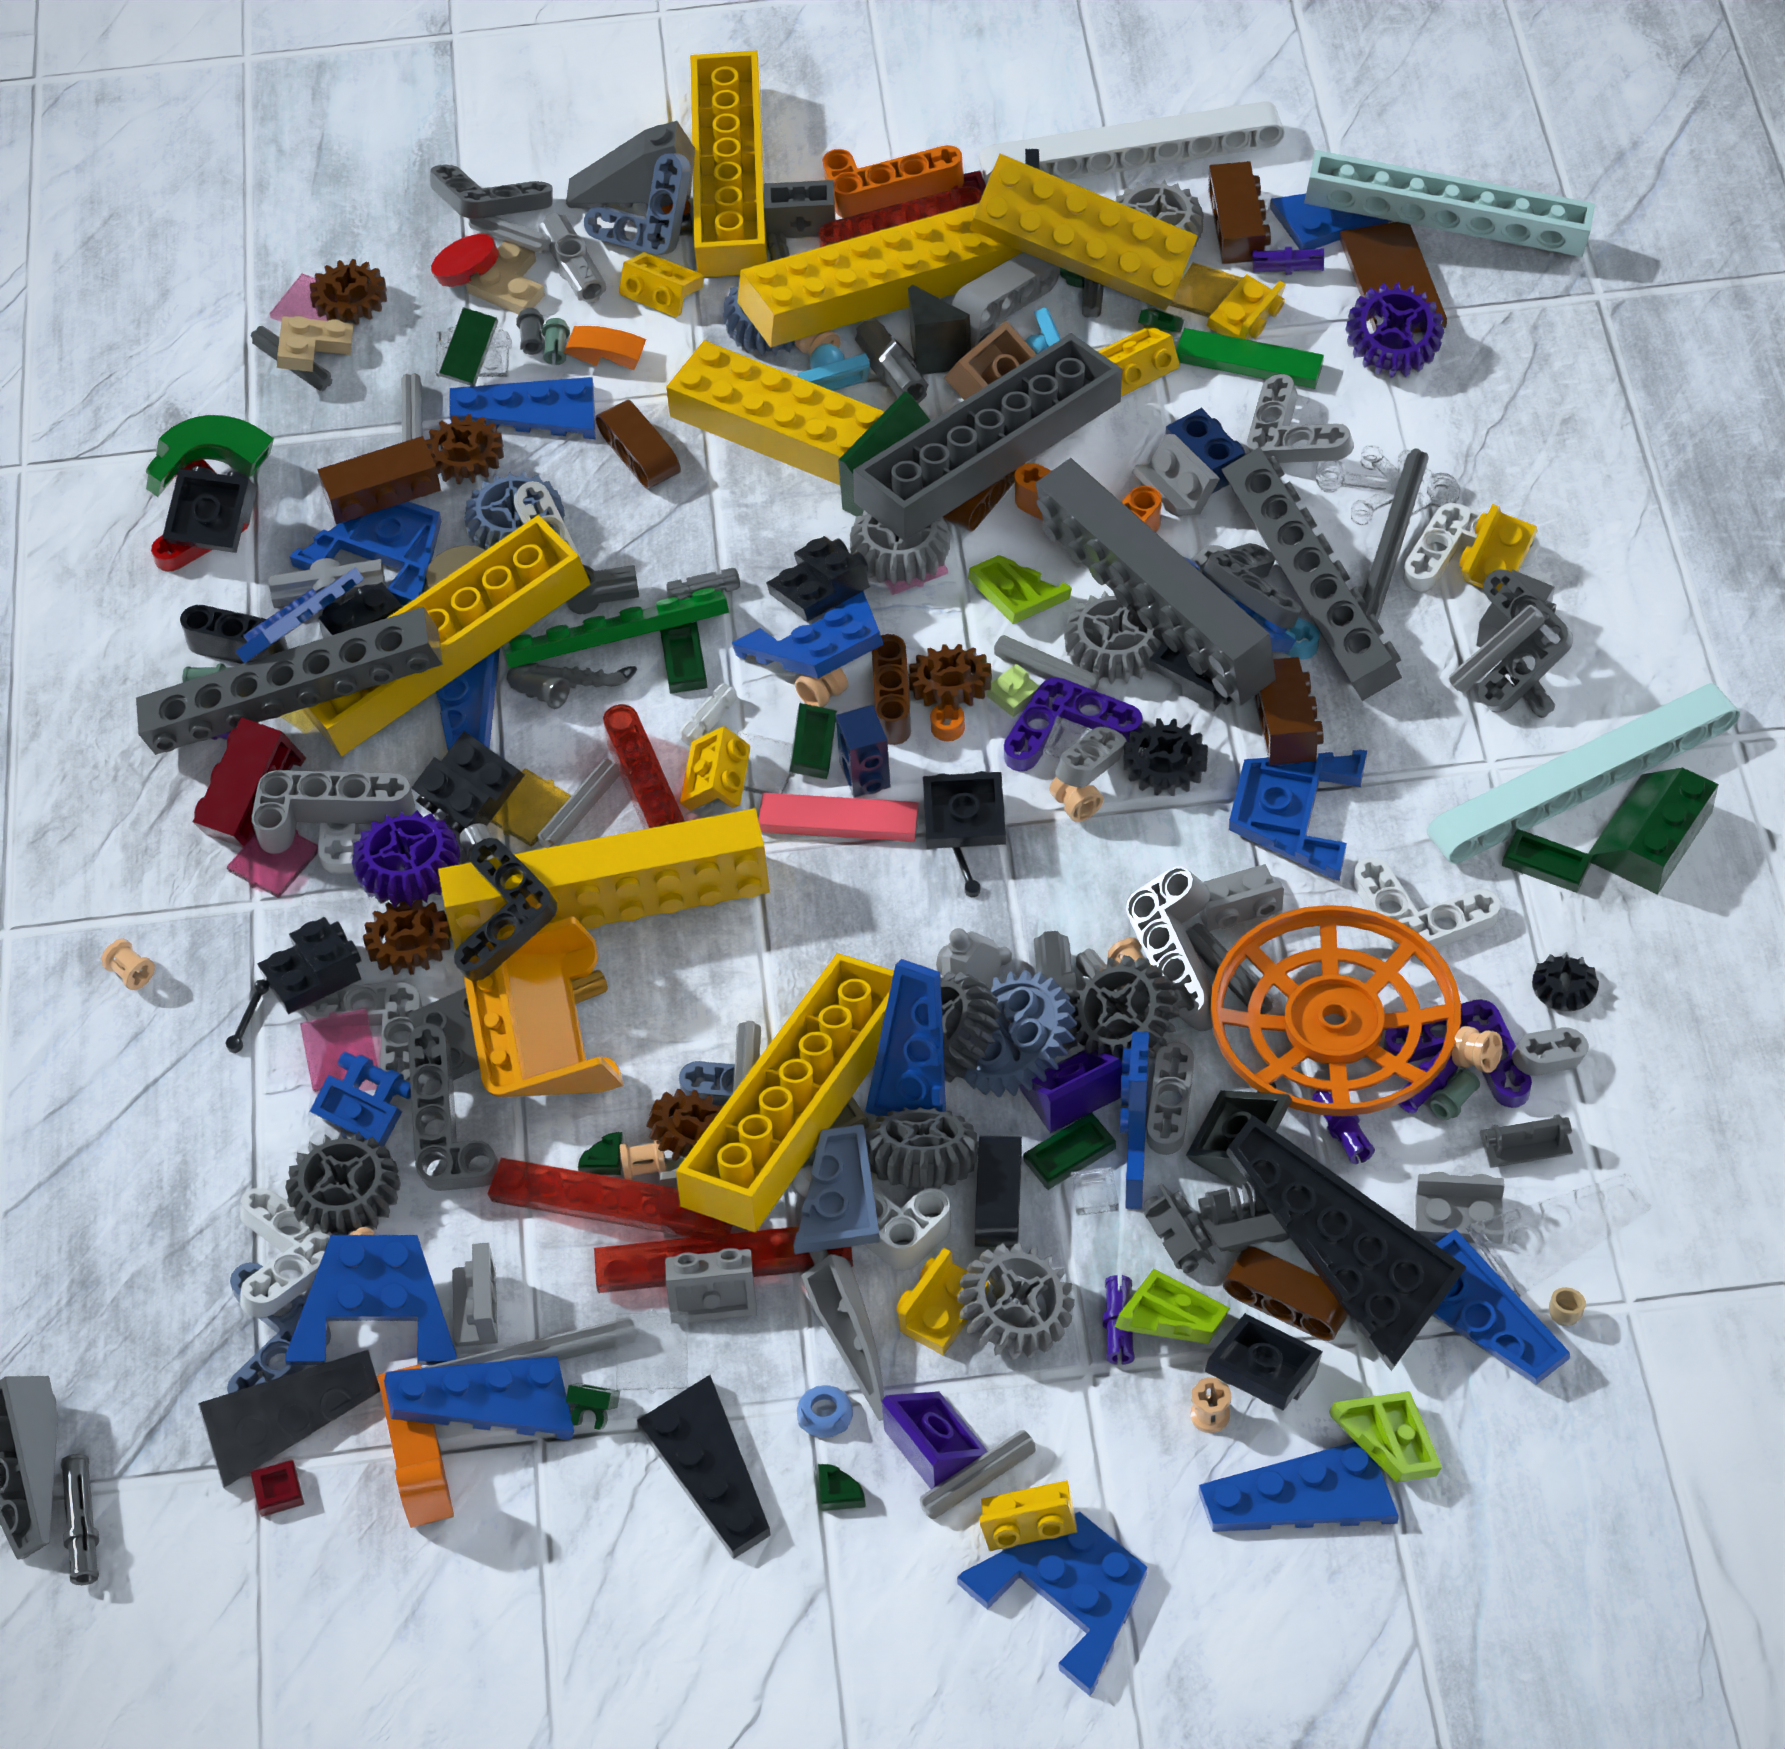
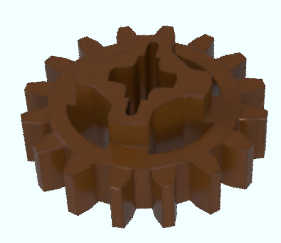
M352 259L349 265H344L339 260L337 261L336 268L326 265L324 266L325 274L316 273L314 275L316 282L309 285L312 307L316 308L318 317L326 315L327 321L340 319V321L347 323L348 320H353L355 325H358L360 323L359 318L364 316L368 320L373 319L371 311L381 312V302H387L385 278L381 277L378 268L371 270L370 264L367 261L361 266H357L356 259Z
M467 414L465 420L459 421V418L455 415L452 416V423L450 424L440 421L439 431L430 429V439L425 440L436 464L438 474L441 473L444 482L454 477L458 485H461L464 478H469L471 483H476L477 475L481 474L483 477L488 478V468L498 469V459L504 458L502 435L497 433L494 423L486 424L485 417L472 421L471 414Z
M942 644L940 651L930 647L927 649L928 656L917 655L916 663L909 665V689L913 691L915 700L924 699V706L926 707L933 703L938 704V710H943L946 705H952L954 710H959L960 703H965L971 707L974 705V697L984 699L985 690H991V663H987V656L985 654L977 655L976 648L974 647L967 651L962 649V644H957L954 649H949L947 644Z
M422 899L415 900L411 907L406 901L400 902V906L396 907L388 902L385 904L386 912L374 911L372 913L374 922H366L364 925L366 934L363 935V941L369 960L371 962L377 961L378 968L381 971L391 966L393 975H398L402 968H407L408 973L414 975L415 967L418 966L427 971L430 969L429 961L433 959L441 962L443 960L441 950H450L451 947L449 938L452 935L446 912L444 910L438 911L434 902H431L426 907L423 906ZM385 936L386 942L383 944L382 941Z
M677 1089L674 1096L664 1092L661 1100H655L650 1111V1117L646 1124V1127L652 1129L649 1137L651 1140L661 1141L658 1148L660 1151H672V1160L677 1161L680 1157L686 1158L724 1105L715 1106L712 1104L713 1097L710 1095L705 1099L699 1098L697 1090H693L689 1096L685 1095L681 1089Z

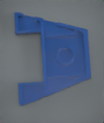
M408 501L391 508L339 523L330 531L323 529L313 537L314 543L303 551L300 548L295 550L290 555L291 564L293 567L301 570H310L312 563L323 558L334 559L341 549L370 560L381 559L382 564L400 570L387 589L401 605L405 606L424 593L427 582L426 573L429 564L432 562L442 522L440 512Z
M864 591L835 606V609L825 613L824 618L811 625H802L795 628L791 635L780 641H777L763 629L759 628L732 642L735 655L739 658L745 659L747 654L756 657L757 663L768 665L776 661L782 663L784 670L820 678L882 646L883 641Z
M1352 750V755L1334 757L1333 752L1318 753L1317 761L1270 765L1268 757L1244 759L1229 819V830L1331 879L1340 881L1347 843L1307 836L1319 781L1361 787L1367 760V750Z
M1132 1032L1131 1049L1123 1048L1122 1074H1129L1122 1075L1121 1106H1128V1108H1121L1120 1133H1128L1125 1209H1142L1149 1032Z
M418 1235L330 1236L286 1352V1365H320L326 1363L328 1321H418L417 1364L435 1365L457 1359V1354Z
M1079 1511L1075 1513L1077 1533L1008 1548L961 1572L957 1577V1585L988 1610L1017 1579L1021 1578L1069 1618L1086 1635L1059 1662V1671L1090 1696L1096 1689L1098 1678L1105 1663L1108 1662L1118 1634L1123 1623H1126L1146 1579L1148 1567Z

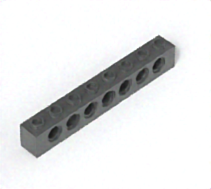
M1258 447L1221 469L1241 505L1275 557L1276 562L1360 699L1364 701L1401 679L1402 676L1396 666L1398 662L1402 661L1391 641L1385 644L1382 643L1379 638L1380 635L1384 634L1382 627L1373 613L1366 617L1362 611L1367 606L1365 600L1356 586L1350 590L1345 582L1350 580L1347 571L1340 560L1332 563L1329 555L1334 553L1323 533L1316 536L1312 529L1317 527V524L1307 507L1301 510L1297 507L1296 503L1301 501L1292 483L1290 481L1285 484L1282 483L1280 477L1284 476L1285 473L1275 456L1267 459L1261 447ZM1351 621L1349 624L1342 626L1344 623ZM1368 648L1365 652L1359 653L1363 649Z
M421 607L136 697L138 735L152 752L157 755L230 732L237 727L241 717L259 723L306 707H313L338 697L348 696L373 686L387 684L390 681L408 675L422 673L428 669L443 665L438 627L426 609Z

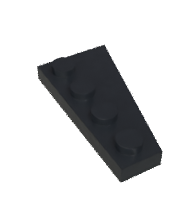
M369 1350L198 1403L222 1487H227L274 1456L379 1393L380 1386Z
M708 1375L637 1419L638 1429L733 1559L771 1536L769 1524L711 1375Z

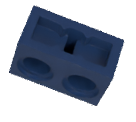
M1201 407L1166 426L1165 434H1175L1220 478L1212 494L1229 485L1221 469L1245 456L1246 453L1243 446L1237 440H1233L1223 430L1221 423L1216 418H1211Z
M869 705L835 715L839 763L853 798L866 794H875L883 789L890 788L888 741L874 706Z

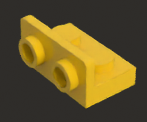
M643 252L623 262L619 294L670 316L678 317L682 313L684 297L703 288L705 275L656 255Z
M1246 274L1211 314L1206 326L1220 335L1249 340L1251 337L1257 339L1267 324L1266 319L1270 315L1276 317L1282 309L1286 300L1282 297L1286 284L1279 280L1273 289H1270Z
M1151 326L1098 351L1122 368L1121 396L1178 369L1180 366L1172 335Z
M1492 504L1488 514L1483 512L1478 519L1475 527V534L1478 535L1473 546H1467L1462 553L1459 567L1462 568L1461 572L1464 581L1483 589L1485 579L1493 571L1503 569L1512 572V570L1519 572L1538 531L1537 526L1501 512L1500 506ZM1499 583L1496 587L1498 592L1503 586L1502 583Z
M725 726L692 741L680 804L692 811L719 798L733 809L740 806L751 749L750 745Z
M943 1248L936 1259L933 1257L928 1259L920 1273V1281L912 1291L908 1289L904 1292L896 1308L899 1319V1331L944 1356L968 1322L967 1319H960V1311L965 1305L957 1302V1296L963 1290L960 1287V1281L968 1271L953 1263L952 1251ZM987 1281L985 1284V1295L989 1292V1282Z
M1068 1480L981 1499L983 1515L979 1517L980 1526L989 1551L1012 1548L1017 1545L1077 1533L1072 1491Z

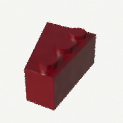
M241 717L237 727L228 736L227 749L221 762L217 763L212 770L211 783L205 796L198 801L195 807L193 823L208 836L247 849L256 835L252 823V812L260 778L271 771L291 770L293 765L301 767L306 757L282 731Z

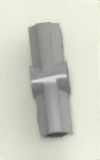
M557 212L546 215L544 221L539 224V232L549 235L552 242L549 245V249L558 264L559 275L568 281L579 301H585L588 304L598 301L600 296L606 291V283L587 252L585 240L577 235L566 215H559Z
M323 558L312 563L310 570L271 575L269 577V588L273 607L287 606L312 588L318 593L355 567L361 573L364 580L334 602L342 604L345 601V597L354 596L355 592L364 585L374 587L382 582L386 586L382 561L378 559L342 565L337 560Z

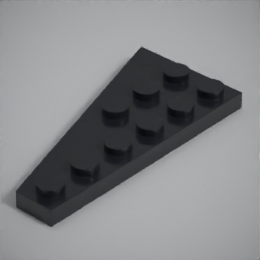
M1252 1115L1228 1146L1226 1154L1392 1372L1462 1275L1466 1266Z

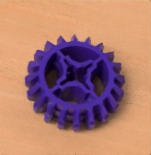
M1399 282L1394 285L1393 290H1389L1385 283L1379 287L1378 292L1370 287L1366 292V296H1359L1355 307H1352L1349 311V321H1347L1345 327L1346 334H1349L1347 338L1348 347H1354L1352 353L1354 358L1364 357L1362 362L1364 368L1370 365L1376 366V375L1381 373L1382 369L1389 370L1390 378L1395 376L1398 370L1401 371L1405 378L1410 374L1411 368L1419 373L1425 363L1430 364L1434 360L1435 353L1439 352L1441 348V339L1444 335V327L1441 326L1442 314L1435 313L1437 309L1436 302L1426 303V292L1418 296L1415 295L1413 285L1407 291L1401 290ZM1372 317H1375L1377 320L1376 331L1370 334L1367 322ZM1419 326L1423 338L1415 344L1412 340V333L1414 328Z
M401 810L399 817L391 818L385 815V820L382 823L372 821L371 831H361L360 841L354 843V854L352 855L354 874L360 888L364 889L368 897L375 896L380 904L390 900L392 905L396 907L400 902L406 901L411 907L414 900L422 899L427 903L428 895L430 894L441 896L442 888L438 869L459 865L461 854L455 834H453L452 829L448 828L444 820L437 821L432 813L422 817L419 811L416 810L411 816H406Z

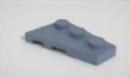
M864 1124L821 1130L811 1171V1182L802 1208V1219L793 1245L794 1253L799 1254L879 1243L880 1235Z

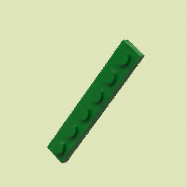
M714 588L695 591L692 594L693 597L678 601L677 597L665 598L657 601L656 607L644 610L639 606L629 607L619 612L620 616L605 619V616L590 617L583 620V625L568 628L567 625H558L547 629L545 635L533 638L530 634L518 635L511 639L509 644L501 647L508 668H513L730 613L727 599L720 590L715 591Z

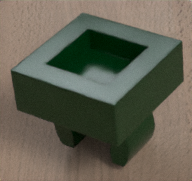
M583 1383L568 1385L566 1403L578 1405L571 1414L573 1425H582L583 1414L586 1410H591L596 1416L594 1429H604L608 1421L606 1410L618 1408L620 1390Z

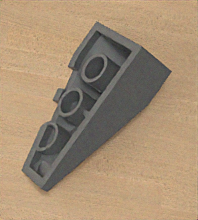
M677 120L645 129L569 178L566 204L569 208L605 207L608 203H619L622 208H632L634 203H646L648 205L656 161L661 155L667 153H680L689 160L691 173L686 200L691 197L695 147ZM669 164L668 171H671L673 175L677 174V168L673 164ZM664 184V188L675 189V185ZM665 194L661 198V207L673 204L672 198L669 195Z
M5 1376L0 1380V1525L17 1560L29 1557L50 1543L58 1413L56 1398L52 1391L49 1376Z

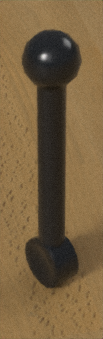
M952 848L966 882L964 886L965 894L968 897L978 896L980 894V884L973 880L961 848Z
M259 979L254 983L253 989L255 992L235 1034L228 1037L225 1042L228 1051L231 1053H238L242 1050L243 1042L241 1039L261 996L269 991V985L264 979Z

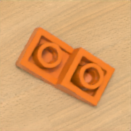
M574 326L564 353L596 367L600 358L603 357L615 364L635 370L647 339L613 328Z

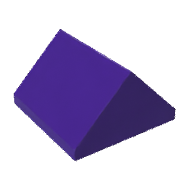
M1083 1050L1057 1063L1059 1067L1057 1070L1045 1069V1082L1037 1077L1032 1079V1090L1028 1091L1022 1084L1019 1085L1021 1092L1051 1134L1089 1113L1120 1099L1122 1064L1117 1057L1105 1053L1098 1055L1097 1050L1088 1054Z
M940 1391L886 1395L881 1401L884 1431L930 1489L988 1452Z

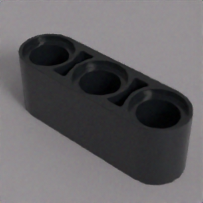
M206 605L190 606L180 616L188 648L193 653L244 664V662L236 653V650L247 643L243 635L267 620ZM285 636L247 662L288 650Z
M979 1136L975 1247H997L1004 1243L1006 1247L1012 1248L1014 1244L1018 1243L1022 1137Z

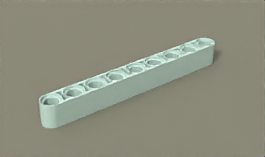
M1715 683L1706 684L1440 814L1429 824L1426 831L1427 835L1451 864L1461 863L1512 838L1517 829L1526 831L1726 732L1738 721L1740 711Z

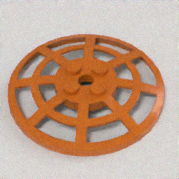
M1323 905L1304 907L1281 913L1260 923L1244 934L1228 951L1217 970L1212 986L1210 1015L1214 1036L1223 1056L1233 1070L1252 1088L1260 1093L1288 1094L1270 1085L1283 1076L1307 1088L1332 1092L1333 1103H1321L1290 1095L1292 1098V1102L1289 1105L1290 1108L1318 1115L1351 1116L1369 1114L1391 1108L1412 1098L1432 1083L1445 1068L1452 1055L1456 1042L1454 1037L1461 1024V1001L1457 983L1448 964L1435 947L1418 932L1398 920L1375 911L1352 906ZM1320 926L1321 948L1296 953L1277 964L1259 948L1267 941L1284 933L1305 927ZM1336 926H1350L1372 931L1395 941L1400 946L1386 962L1361 951L1337 948ZM1413 955L1424 963L1436 979L1443 994L1445 1004L1420 1009L1419 1001L1413 989L1399 973ZM1247 958L1263 974L1252 992L1248 1004V1012L1223 1008L1228 984L1239 965ZM1321 962L1322 975L1308 979L1300 985L1286 975L1301 966ZM1338 962L1358 965L1373 971L1375 974L1366 983H1363L1353 977L1339 975ZM1388 983L1400 995L1407 1011L1385 1014L1378 994ZM1273 985L1288 997L1285 1016L1260 1014L1264 998ZM1329 1014H1338L1345 1021L1338 1025H1332L1327 1023L1324 1017ZM1447 1020V1032L1443 1047L1433 1066L1425 1072L1407 1063L1418 1046L1422 1025ZM1224 1024L1249 1028V1034L1256 1050L1269 1066L1253 1074L1240 1062L1232 1051L1226 1037ZM1409 1027L1406 1042L1397 1056L1378 1046L1383 1030ZM1262 1030L1286 1032L1293 1048L1278 1058L1267 1045ZM1364 1057L1383 1067L1369 1076L1347 1080L1346 1064L1359 1061ZM1307 1058L1319 1063L1328 1064L1330 1081L1309 1077L1295 1071L1294 1068ZM1394 1074L1412 1083L1410 1086L1386 1097L1367 1102L1350 1103L1349 1091L1372 1087L1389 1079Z

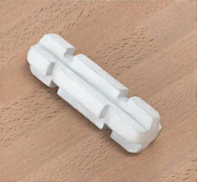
M726 683L720 684L713 692L714 697H708L691 716L693 721L688 720L679 731L681 740L691 746L692 741L704 736L702 733H708L726 713L724 708L729 709L736 702L737 691Z

